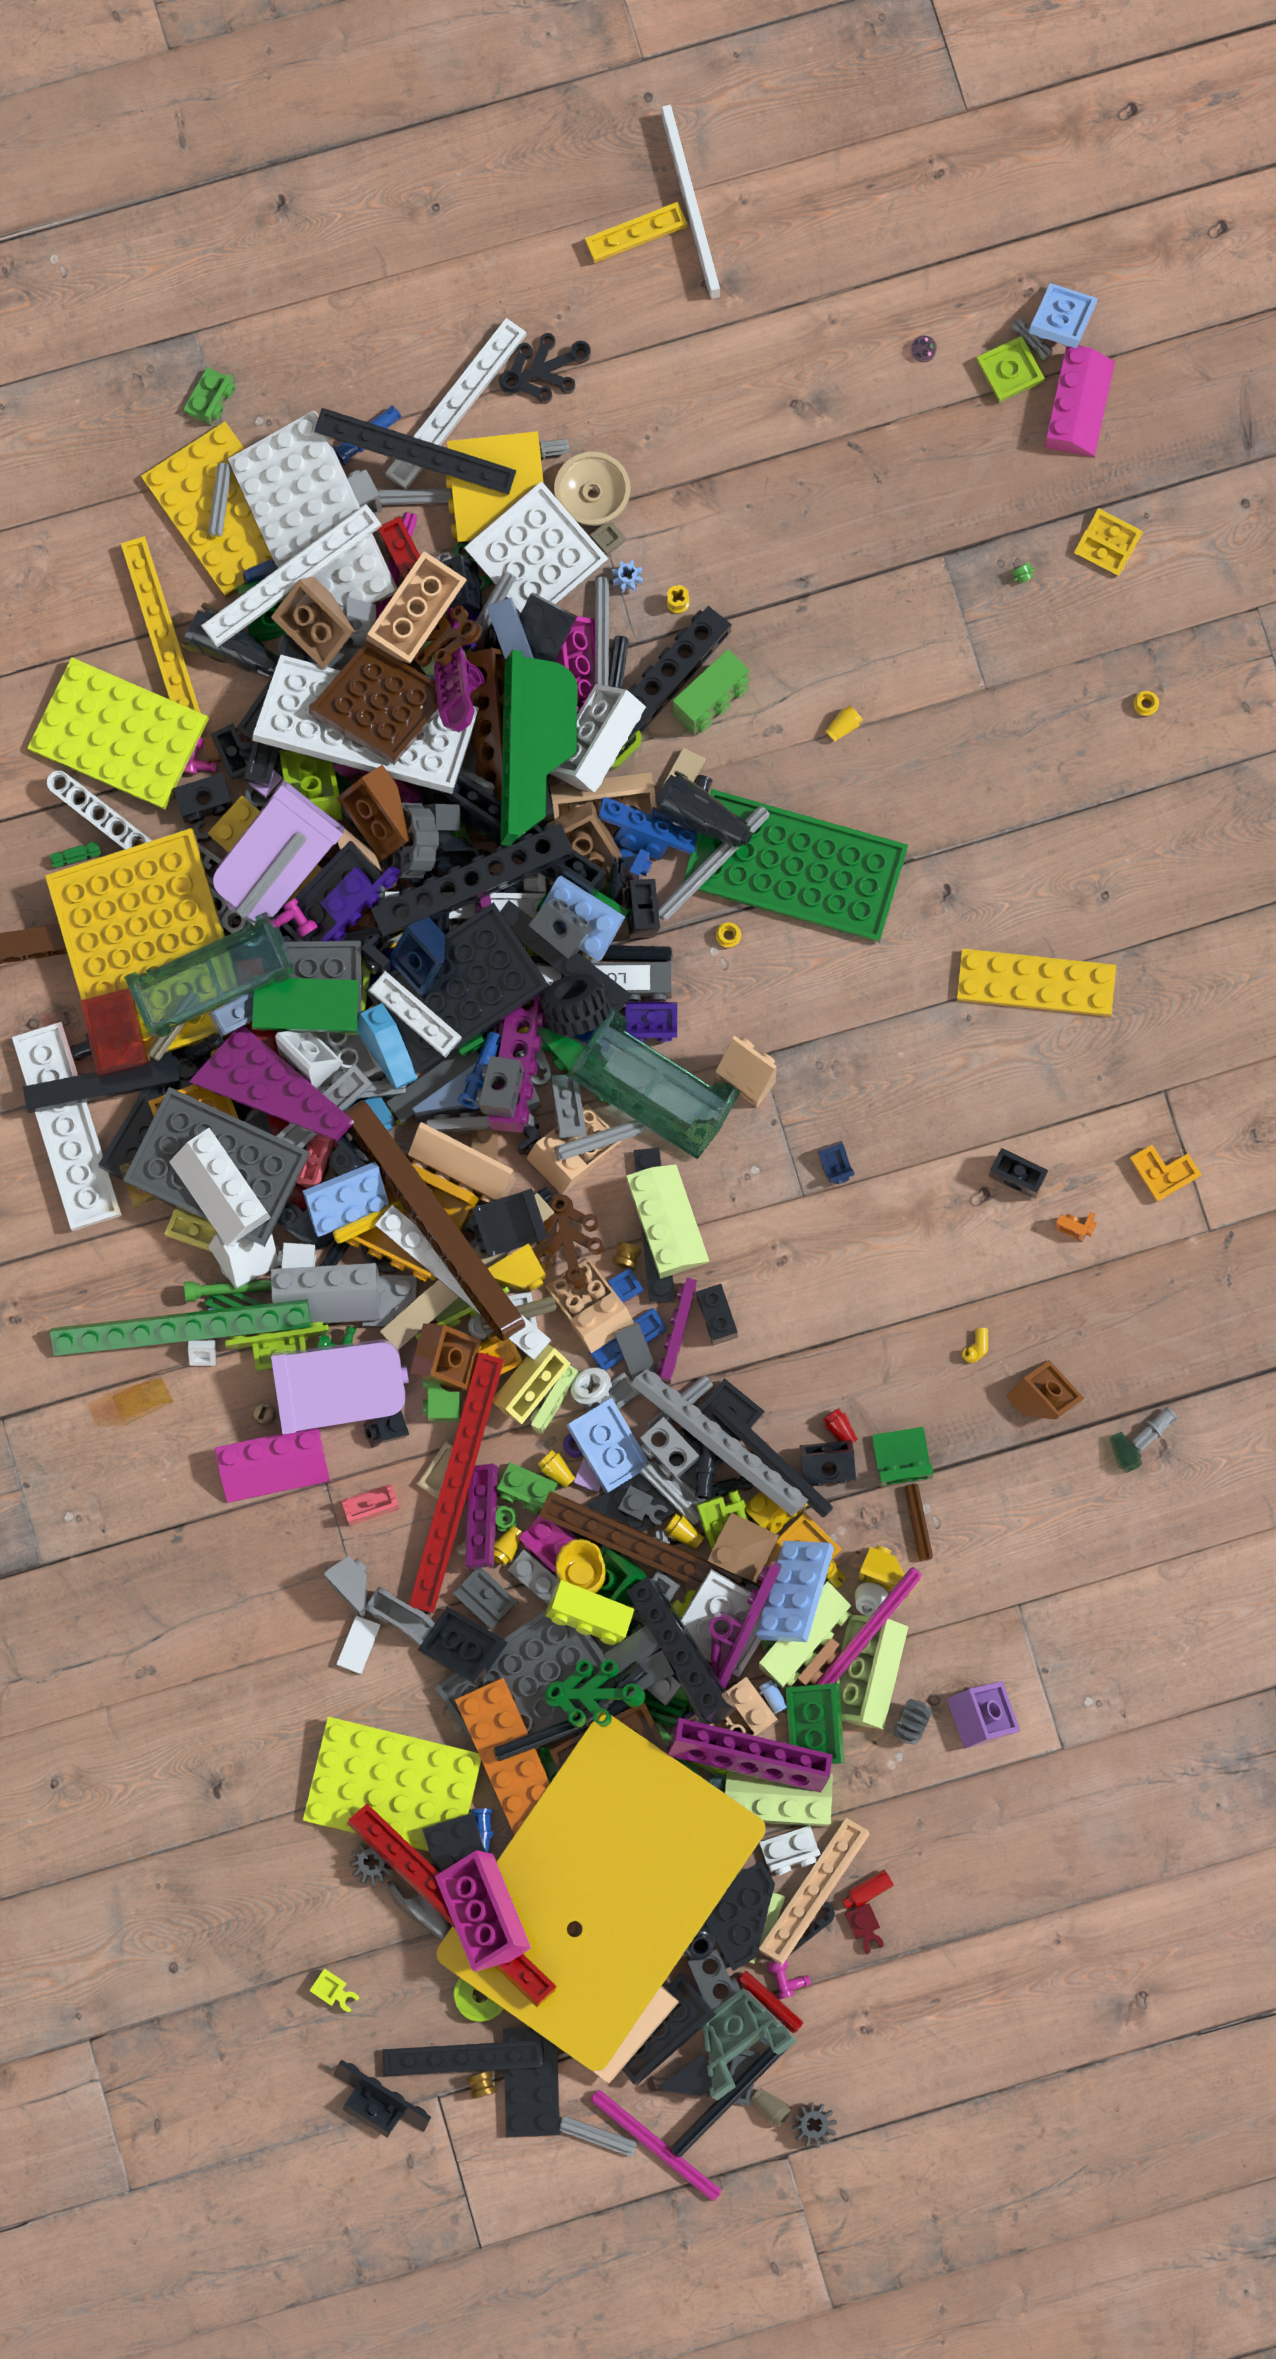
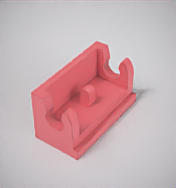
M322 1135L316 1136L307 1146L306 1151L310 1152V1156L296 1183L306 1189L320 1184L333 1147L337 1148L339 1145L334 1140Z
M391 1484L341 1501L350 1526L399 1510Z

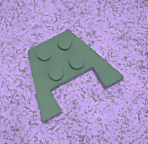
M744 1988L713 2010L717 2015L703 2026L705 2048L709 2052L710 2065L707 2068L708 2076L712 2079L711 2097L719 2100L736 2087L726 2064L764 2035H766L773 2052L778 2055L797 2042L796 2037Z

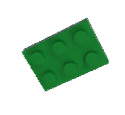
M839 1683L786 1688L790 1744L832 1754L831 1765L845 1763Z

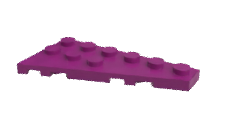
M244 1025L237 1028L189 1081L194 1086L202 1087L250 1108L276 1116L286 1122L304 1127L311 1132L334 1141H338L354 1123L347 1114Z

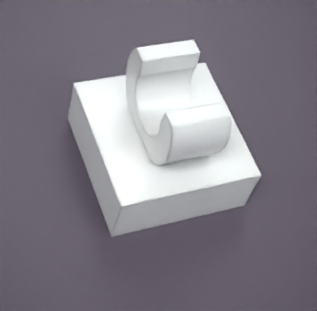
M213 1338L208 1339V1341L193 1340L188 1342L190 1366H216V1348Z

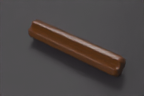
M909 1484L905 1486L904 1490L918 1558L920 1561H928L933 1558L920 1490L918 1484Z

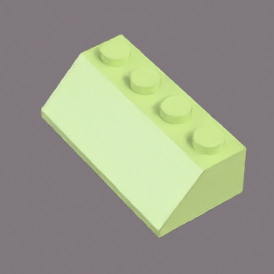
M677 1165L651 1167L627 1175V1184L660 1279L709 1263L710 1261Z
M826 1582L821 1592L808 1641H777L759 1662V1670L770 1679H773L775 1683H778V1686L782 1689L786 1685L791 1687L800 1676L798 1673L800 1668L804 1664L808 1666L817 1656L815 1650L820 1644L825 1646L835 1634L831 1631L836 1625L839 1624L842 1627L852 1615L848 1612L851 1609V1605L830 1583Z
M851 1615L849 1617L841 1652L870 1616ZM887 1619L835 1682L839 1683L841 1718L843 1722L884 1729L908 1626Z
M733 1771L726 1773L725 1794L760 1817L764 1823L830 1827L833 1774H830V1778L822 1792H816Z

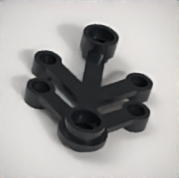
M545 333L540 338L541 345L531 368L522 371L525 360L532 356V347L528 343H521L517 347V356L511 370H506L500 375L499 386L506 394L513 395L522 391L537 397L539 402L547 404L552 400L551 389L546 386L540 388L527 381L536 378L560 387L561 391L565 394H571L576 387L574 379L553 374L551 371L574 361L577 363L588 361L591 356L590 345L585 341H576L571 346L570 352L545 362L549 350L555 347L554 335ZM549 338L552 340V343L546 345L543 341ZM527 348L529 353L524 355L520 353V350ZM584 351L586 354L583 357H578L576 353ZM509 380H515L516 384L514 386H509L507 382ZM566 382L572 383V387L569 389L563 385ZM542 392H548L549 396L547 398H542L540 394Z

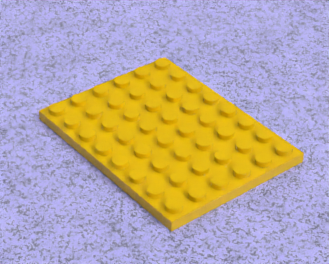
M192 828L45 875L102 1071L150 1058L151 1056L147 1053L149 1048L189 992L198 995L201 998V1002L166 1052L191 1045L212 1033H218L209 1013L242 997Z

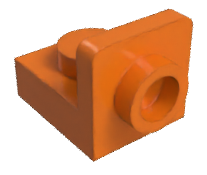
M1090 1212L1084 1225L1080 1223L1081 1220L1073 1215L1066 1214L1064 1216L1060 1214L1054 1229L1083 1242L1086 1235L1091 1237L1097 1223L1093 1221L1095 1214Z

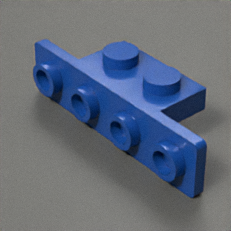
M607 797L602 799L598 818L619 826L613 837L616 844L636 852L642 849L649 852L651 858L659 861L668 846L688 854H693L695 851L697 832L676 826L663 819L659 820L651 814Z

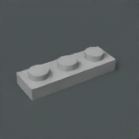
M577 1074L552 1075L551 1089L559 1138L585 1137L586 1127Z

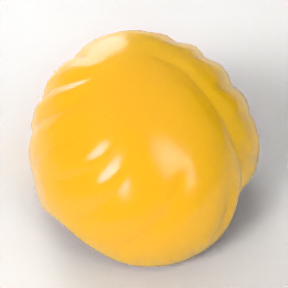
M584 1539L571 1540L561 1547L556 1558L558 1582L563 1580L593 1593H597L605 1580L606 1571L599 1547Z

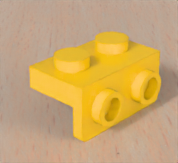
M761 1491L745 1504L744 1510L757 1525L777 1533L791 1519L799 1515L808 1504L806 1503L800 1511L791 1516Z

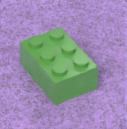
M727 649L673 700V716L694 736L699 731L701 733L705 732L712 725L711 720L717 714L723 715L730 708L731 705L729 703L736 697L740 699L749 690L750 670Z

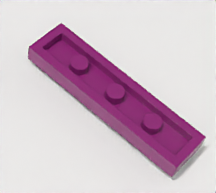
M687 1278L686 1283H680L677 1294V1299L681 1300L679 1309H673L670 1324H674L673 1332L666 1335L663 1347L668 1349L666 1358H660L657 1373L661 1374L660 1379L664 1383L671 1384L697 1287V1280Z
M494 1463L476 1465L469 1485L465 1566L469 1569L494 1566L496 1488L498 1466Z

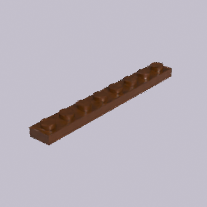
M549 1491L539 1514L544 1519L697 1587H700L710 1569L740 1585L743 1577L552 1491Z

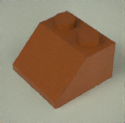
M423 1323L410 1374L430 1382L468 1390L481 1340L446 1325Z

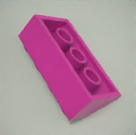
M1078 345V348L1066 346L1046 438V448L1095 457L1115 361L1090 347Z
M579 616L556 660V663L569 669L576 679L577 714L595 686V619Z
M319 1427L296 1431V1433L277 1434L215 1447L227 1503L330 1482Z
M476 1850L435 1876L472 1971L476 1972L510 1962L531 1949L493 1854Z

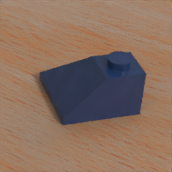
M426 917L406 927L388 958L420 996L426 993L444 963L445 934L429 917Z

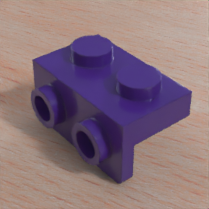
M626 1002V1038H631L633 1042H644L647 1038H657V1041L668 1042L672 1041V1038H677V1002Z

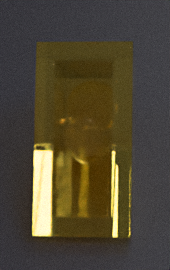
M162 1378L135 1385L112 1397L126 1425L174 1402Z

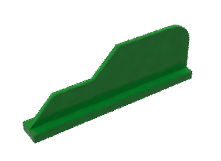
M513 649L505 660L501 845L511 846L516 839L546 817V776L576 754L577 682L574 675L569 669L559 663L523 657L522 651Z

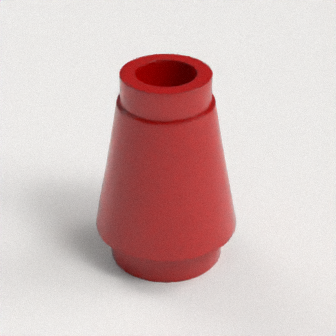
M837 1408L822 1419L825 1423L824 1428L838 1441L852 1440L853 1444L858 1440L846 1413H842L840 1408Z

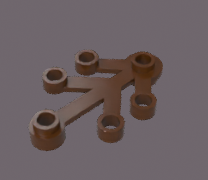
M456 606L451 611V617L459 624L457 629H453L447 620L448 613L445 612L437 623L441 630H433L426 640L433 642L425 649L418 651L414 657L415 662L420 667H426L430 664L433 653H435L434 660L440 666H445L451 661V654L463 644L475 643L479 639L482 628L477 622L468 620V612L463 606ZM453 640V641H452L449 645H447L445 648H441V647H442L443 645H445L448 641Z
M559 1194L549 1200L548 1206L554 1213L543 1223L547 1235L557 1221L560 1229L546 1250L538 1252L536 1258L541 1267H550L554 1256L563 1244L568 1265L565 1280L571 1289L579 1290L586 1285L587 1276L585 1271L578 1265L574 1242L587 1248L592 1255L601 1254L604 1250V1245L600 1238H590L570 1227L568 1218L582 1224L588 1232L595 1231L599 1226V1222L595 1215H585L574 1209L572 1200L566 1195ZM560 1203H563V1204H564V1207H563V1208H561V1209H557V1208H556V1206H557L558 1204H560ZM594 1220L595 1222L592 1226H587V1221ZM548 1238L535 1243L544 1244L547 1242ZM594 1243L600 1244L597 1249L591 1248ZM543 1256H549L546 1262L541 1261ZM574 1273L580 1274L576 1279H572L571 1275Z

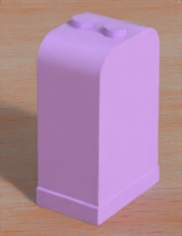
M285 780L276 788L273 796L220 862L213 878L216 891L227 900L226 905L236 913L235 907L238 909L295 834L298 832L303 834L307 841L248 917L257 922L267 921L278 912L331 846L336 844L344 833L343 826Z
M379 1339L289 1352H272L271 1360L282 1434L391 1416L398 1413L405 1403L404 1383H409L407 1365L401 1366L399 1350L388 1340Z

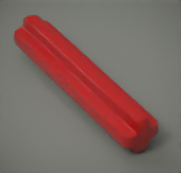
M748 1971L743 1972L739 1976L737 1983L742 1988L748 1990L792 2033H796L802 2027L803 2021Z

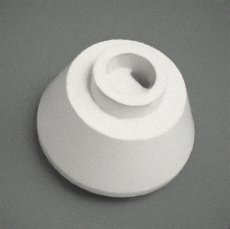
M867 1582L859 1585L855 1591L857 1610L864 1616H871L888 1596V1592L877 1583Z

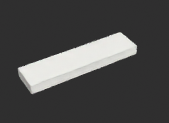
M386 971L368 990L445 1058L462 1039L457 1032Z

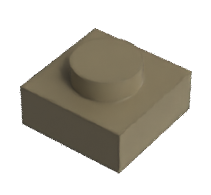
M612 521L603 524L590 535V538L606 556L626 542V537Z

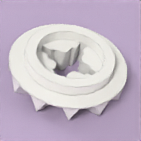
M600 1368L586 1369L579 1373L572 1382L571 1394L574 1400L581 1406L587 1404L591 1407L595 1402L601 1404V1399L604 1396H609L608 1391L612 1388L611 1378L606 1371ZM594 1381L596 1388H593V1391L590 1393L588 1389L592 1387Z

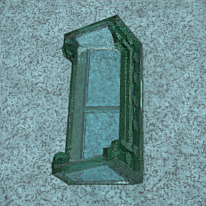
M264 912L255 916L256 922L254 926L249 922L245 924V928L154 970L151 968L147 969V974L138 975L137 972L125 976L148 1033L158 1038L167 1036L172 1033V1028L272 982L278 984L290 979V974L294 973L295 969L276 919L269 913Z
M611 1008L609 1018L603 1021L604 1023L601 1026L595 1028L567 1076L698 1160L720 1131L741 1091L722 1081L716 1082L713 1086L708 1085L626 1032L625 1030L628 1026L626 1018Z

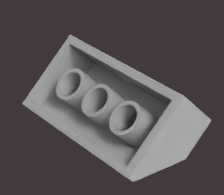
M376 1263L271 1269L273 1303L308 1299L312 1323L380 1321L379 1274Z

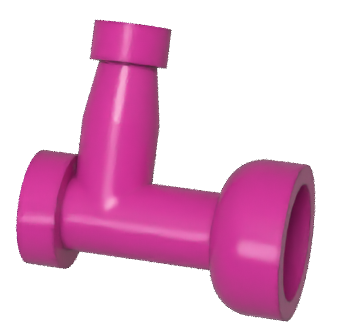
M200 738L183 774L196 775L197 770L215 773L216 762L210 763L196 759L198 750L204 746V739Z
M294 898L283 906L285 911L276 919H272L271 923L275 929H278L280 925L294 918L299 926L297 934L302 938L318 926L313 920L307 921L297 906V899Z
M787 1959L783 1965L776 1961L766 1964L768 1971L775 1974L780 1994H778L779 2000L794 1996L793 1990L811 1985L808 1975L802 1976V1978L787 1980L785 1970L788 1968Z

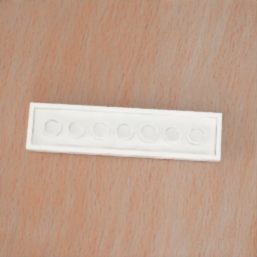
M62 1022L12 1037L26 1085L78 1076ZM87 1102L35 1112L71 1230H79L122 1216L109 1173L98 1166L103 1153Z

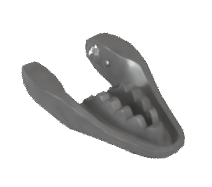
M391 1880L387 1882L394 1903L421 1926L443 1940L452 1928V1925L419 1893L413 1898L405 1899L401 1895L402 1892L398 1891V1884Z

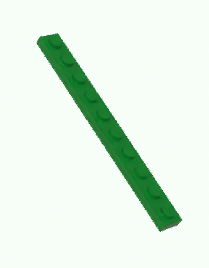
M308 1299L55 1327L50 1329L53 1354L58 1356L311 1327L312 1321Z

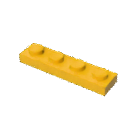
M675 202L586 237L585 243L595 264L687 227V222L679 203Z

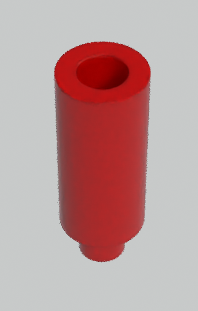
M885 1869L849 1890V1896L844 1898L842 1902L846 1909L854 1905L859 1908L893 1887L894 1884Z

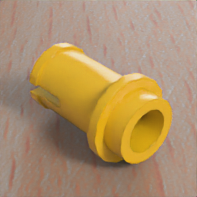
M831 1559L825 1579L833 1587L837 1588L843 1585L838 1580V1577L845 1582V1575L836 1568V1563Z

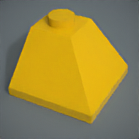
M529 1243L487 1268L501 1287L507 1286L509 1289L525 1292L528 1289L532 1292L540 1288L544 1284L543 1280L546 1279V1274Z
M877 1545L876 1548H869L858 1580L866 1583H877L885 1590L891 1592L905 1574L896 1557L890 1554L891 1550Z

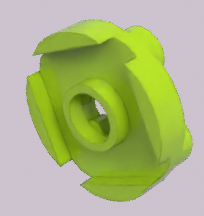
M462 1978L458 1979L454 1988V1999L457 2008L463 2016L472 2021L484 2022L494 2019L503 2011L504 2008L490 1998H487V2000L482 1999L480 2003L476 2002L477 1997L473 1995V1992L477 1989Z

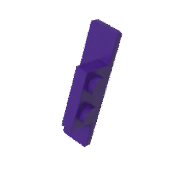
M354 867L320 903L337 922L321 941H341L346 935L344 931L350 925L354 926L362 919L363 915L361 913L367 907L371 908L380 900L379 894L384 889L391 888L397 882V875L401 871L397 867H390L373 884L358 867Z

